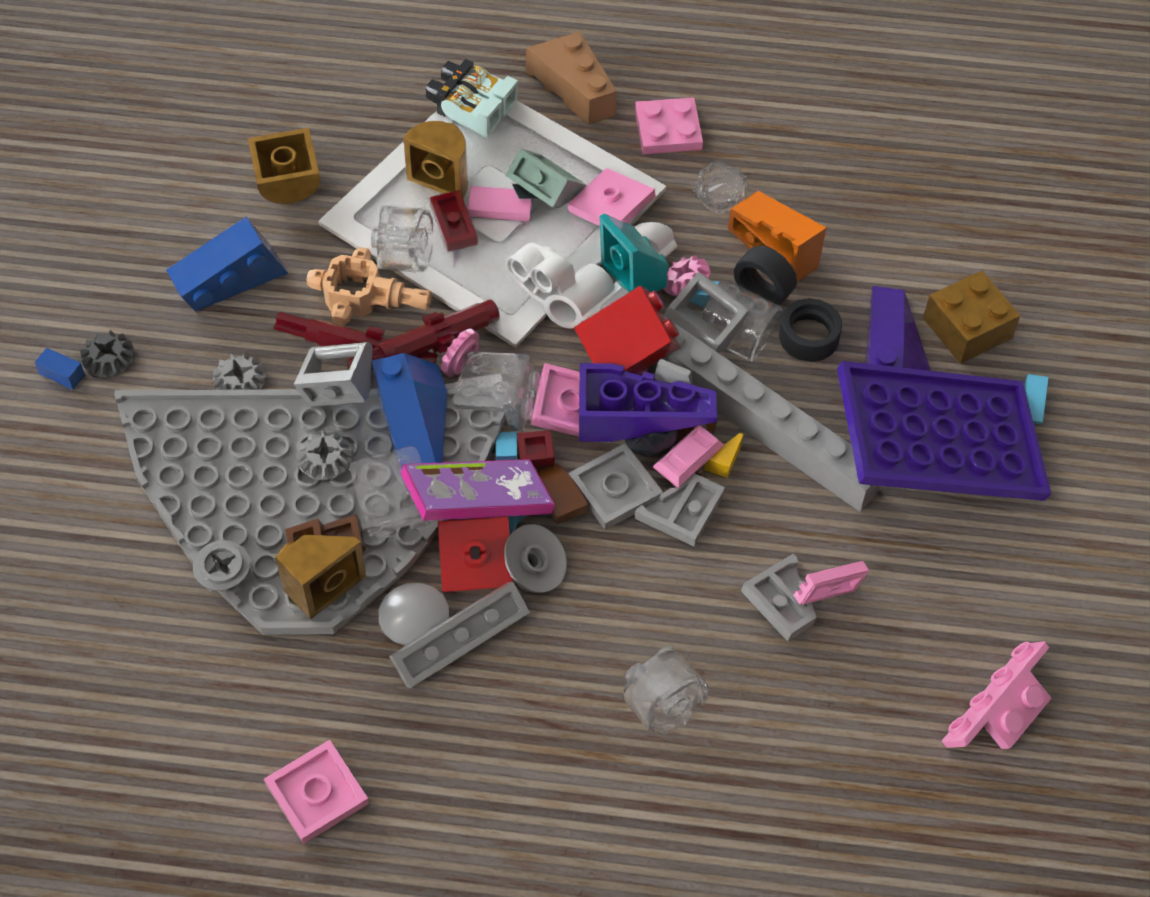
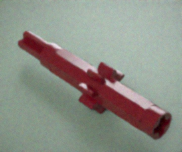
M488 299L447 316H444L442 312L422 317L425 325L376 345L372 349V361L402 353L416 356L431 349L433 353H444L452 344L451 341L456 339L461 332L470 328L477 331L500 319L499 309L492 299ZM354 357L348 359V369H350Z
M284 312L277 314L274 330L305 338V341L319 346L370 342L372 349H374L376 345L388 340L383 338L385 330L370 326L365 333L313 318L308 320ZM426 351L414 357L436 364L438 354Z

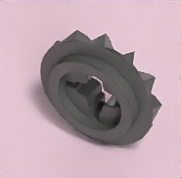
M111 330L106 335L97 333L95 339L86 340L85 348L80 350L84 368L92 375L98 377H112L124 372L133 362L135 354L132 342L123 333L116 335ZM112 348L114 355L105 354L102 357L100 350L109 351Z

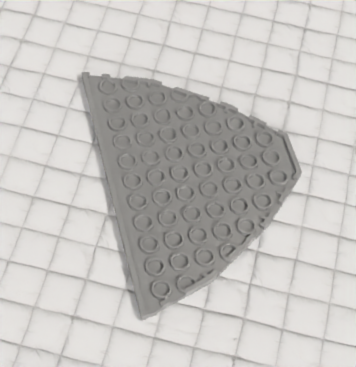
M513 388L447 389L443 463L489 460L496 443V438L508 416V411L513 401ZM297 389L115 390L114 395L137 481L191 564L193 565L195 556L204 546L219 540L236 542L247 551L251 562L249 578H245L240 583L239 589L236 587L227 589L225 594L221 591L217 592L262 635L335 634L410 570L437 536L438 521H449V519L422 520L400 474L401 469L376 389H370L368 399L364 403L311 407ZM322 430L328 434H334L337 431L340 437L348 440L352 450V461L348 469L340 476L329 480H317L305 475L299 468L296 456L299 451V443H304L308 439L309 434L315 436L320 434ZM323 447L319 454L323 463H326L329 453L326 447ZM356 514L361 520L366 550L362 551L366 578L310 620L283 590L275 556L287 544L285 529L315 519H319L324 525ZM215 559L217 571H222L228 575V564L223 565Z

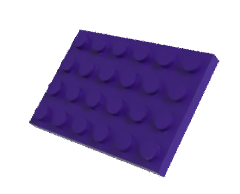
M842 361L838 366L837 372L859 484L1045 501L1051 495L1023 381Z

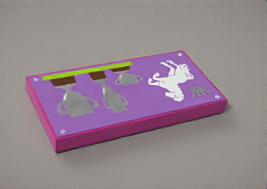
M530 459L403 464L400 473L423 521L552 514L555 506Z

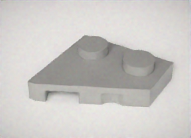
M694 473L679 488H670L661 493L659 499L647 507L643 505L638 507L635 511V519L695 546L723 498L725 487Z
M794 554L748 580L741 589V592L787 642L813 626L817 618L812 603L799 605L794 597V593L797 590H801L799 587L801 583L805 582L800 580L796 568L799 562Z

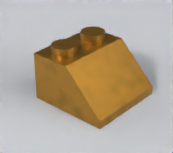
M303 535L295 542L287 543L280 550L279 554L275 556L284 592L310 620L366 578L361 542L357 537Z

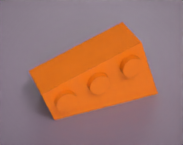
M760 191L755 192L730 209L728 229L749 249L754 246H766L783 255L792 265L797 276V282L819 268L826 233L825 226Z

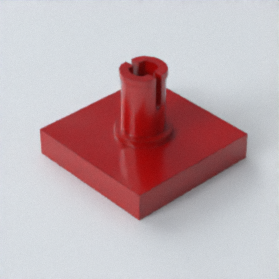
M508 516L438 521L442 592L494 589L501 587L507 582H513L504 560V547L509 537Z

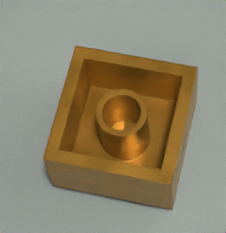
M981 270L930 294L923 319L961 364L1012 339L1021 315Z

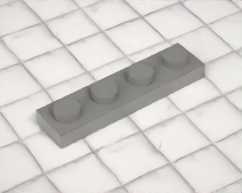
M507 582L389 655L406 687L412 688L529 614L530 611L514 582Z

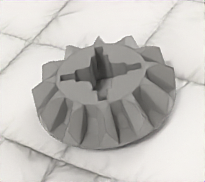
M231 353L229 359L225 361L219 360L217 369L213 370V384L216 390H261L266 381L264 366L257 357L251 358L246 353L237 357ZM236 369L240 370L243 374V383H240L239 379L235 376L234 372Z
M322 430L320 434L315 436L309 434L308 439L304 443H299V451L296 456L299 468L305 475L317 480H329L340 476L348 469L352 461V450L348 440L340 437L337 431L334 434H328ZM323 447H326L329 452L326 463H323L319 455Z
M229 540L215 541L207 544L197 553L193 561V573L198 585L204 586L209 592L217 590L225 594L227 589L233 587L239 589L240 583L245 578H249L250 557L245 548L236 542ZM215 559L223 565L228 564V575L222 571H217Z

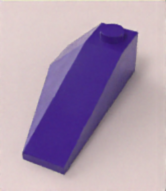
M872 286L865 364L931 371L905 291Z
M580 363V442H615L640 437L652 432H667L717 422L716 391L680 381H675L672 384L656 380L654 374L644 372L642 376L624 371V366L617 364Z

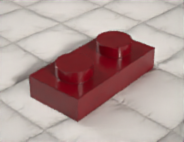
M460 190L429 197L430 207L447 252L478 245V237Z

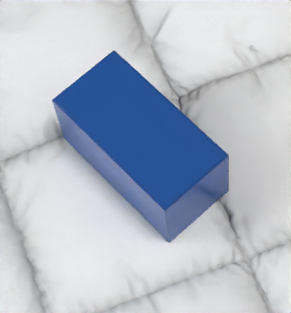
M46 348L34 362L40 375L72 390L85 376L80 362L49 348Z

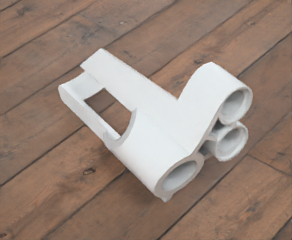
M646 222L634 226L642 236L648 238L651 246L659 255L662 254L666 257L677 248L673 231L667 225L657 222ZM600 236L566 259L552 251L548 246L542 247L535 243H528L506 262L512 277L529 295L544 304L547 316L554 323L564 328H574L599 312L601 306L621 288L618 282L614 283L610 275L600 267Z

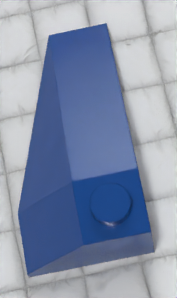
M405 353L371 361L374 385L400 469L402 470L403 464L443 463L447 389L439 365Z

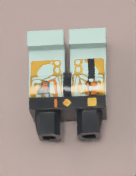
M467 59L461 65L447 61L441 70V79L446 82L443 84L432 79L426 86V98L437 104L438 114L444 117L447 115L450 119L486 138L501 122V117L504 118L515 105L518 95V80L509 76L504 80L489 74L487 70L480 66H473V62Z

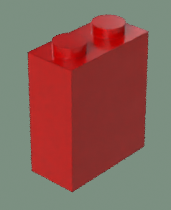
M641 285L574 327L592 363L617 364L624 366V371L639 374L660 359L681 348L676 339L680 335L676 326L670 318L666 320L661 312L664 305L660 297L654 290L650 292Z

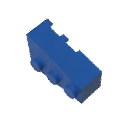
M247 216L166 270L180 296L195 312L288 274L273 247Z

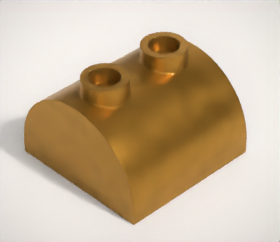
M427 121L411 128L403 138L407 180L443 194L460 190L462 198H464L468 189L466 141L460 129L453 123L443 121Z
M309 128L248 138L257 187L262 197L273 203L291 204L308 198L317 190L320 184V174Z

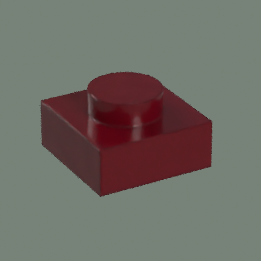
M551 430L517 433L520 460L530 459L534 467L555 465Z

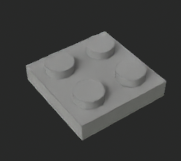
M626 443L568 473L587 501L588 508L604 530L634 515L638 507L642 505L647 507L657 501L660 494L663 493Z

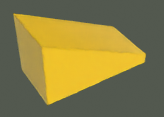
M739 433L724 444L705 463L704 470L728 478L742 446L744 434Z

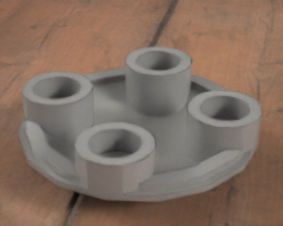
M406 583L394 588L384 597L379 608V626L381 631L395 643L405 646L449 619V605L444 595L433 586L423 583Z

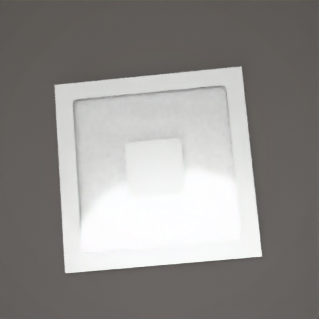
M519 101L515 103L504 118L501 117L500 123L488 137H484L457 123L447 115L444 117L438 114L437 111L425 121L453 123L465 137L468 189L463 200L466 208H468L471 186L514 189L512 184L517 183L508 178L506 174L520 149L543 155L586 185L590 184L602 171L608 168L654 188L656 197L628 223L630 225H633L666 191V185ZM403 142L318 221L321 227L356 249L359 247L368 248L372 259L420 289L431 290L433 297L456 311L492 299L499 309L500 319L484 327V329L515 348L536 328L547 314L544 310V304L529 295L512 277L507 268V260L528 243H535L542 247L548 246L552 251L566 259L600 236V226L570 213L567 204L560 208H553L541 199H533L530 222L470 217L478 237V245L447 252L430 207L429 197L443 193L407 180Z

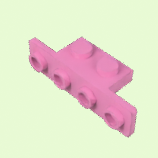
M1045 641L1035 643L1024 642L1012 651L1010 661L991 676L992 682L984 691L972 698L970 701L971 707L966 713L950 724L948 728L950 732L942 740L946 748L966 747L984 727L1001 749H1011L1052 699L1030 672L1049 649Z

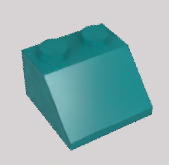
M606 213L599 215L601 264L618 284L629 292L640 285L650 292L666 288L667 272L669 271L668 262L662 254L659 255L654 250L648 238L642 236L630 224Z

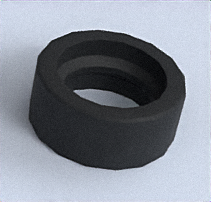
M754 246L749 249L736 263L733 270L734 280L744 295L754 303L766 308H776L782 305L797 285V276L792 265L783 255L766 246ZM757 270L767 275L774 285L763 279Z
M812 298L797 300L788 305L782 314L779 339L787 353L799 360L810 362L824 360L837 349L843 322L839 312L832 305L822 300ZM800 320H815L829 330V336L820 340H807L798 336L792 330V324Z

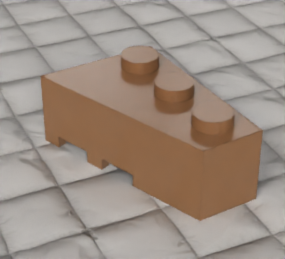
M580 31L526 48V74L531 78L536 77L544 83V88L549 93L554 92L561 97L563 104L588 125L616 116L617 91Z

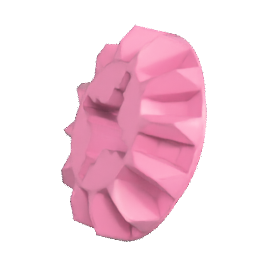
M695 255L689 259L683 257L679 262H672V267L667 272V287L663 288L664 291L669 295L678 296L697 272L702 273L709 279L711 271L706 260L699 259Z
M470 328L461 332L456 339H453L452 344L447 348L446 354L442 357L441 370L448 377H453L463 372L469 366L479 348V333Z

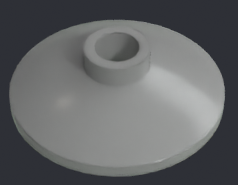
M536 524L523 525L514 530L505 543L504 560L506 568L512 579L520 587L533 593H545L553 590L562 582L567 568L566 554L561 542L550 530Z

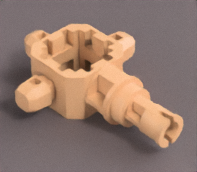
M363 247L357 248L352 256L340 255L333 258L327 273L326 270H309L306 279L309 287L324 291L325 303L330 311H332L333 323L337 325H346L352 315L363 317L372 313L375 305L391 309L392 307L400 308L404 304L428 311V305H431L432 300L431 290L405 288V284L397 282L396 278H381L378 267L372 260L370 250ZM349 277L353 278V281L360 283L367 280L366 288H362V291H356L355 295L351 294V291L340 289L337 292V284H341L342 280L348 281Z

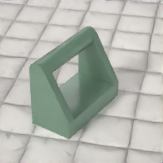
M524 149L519 150L506 174L508 178L553 208H560L569 203L587 186L543 155Z

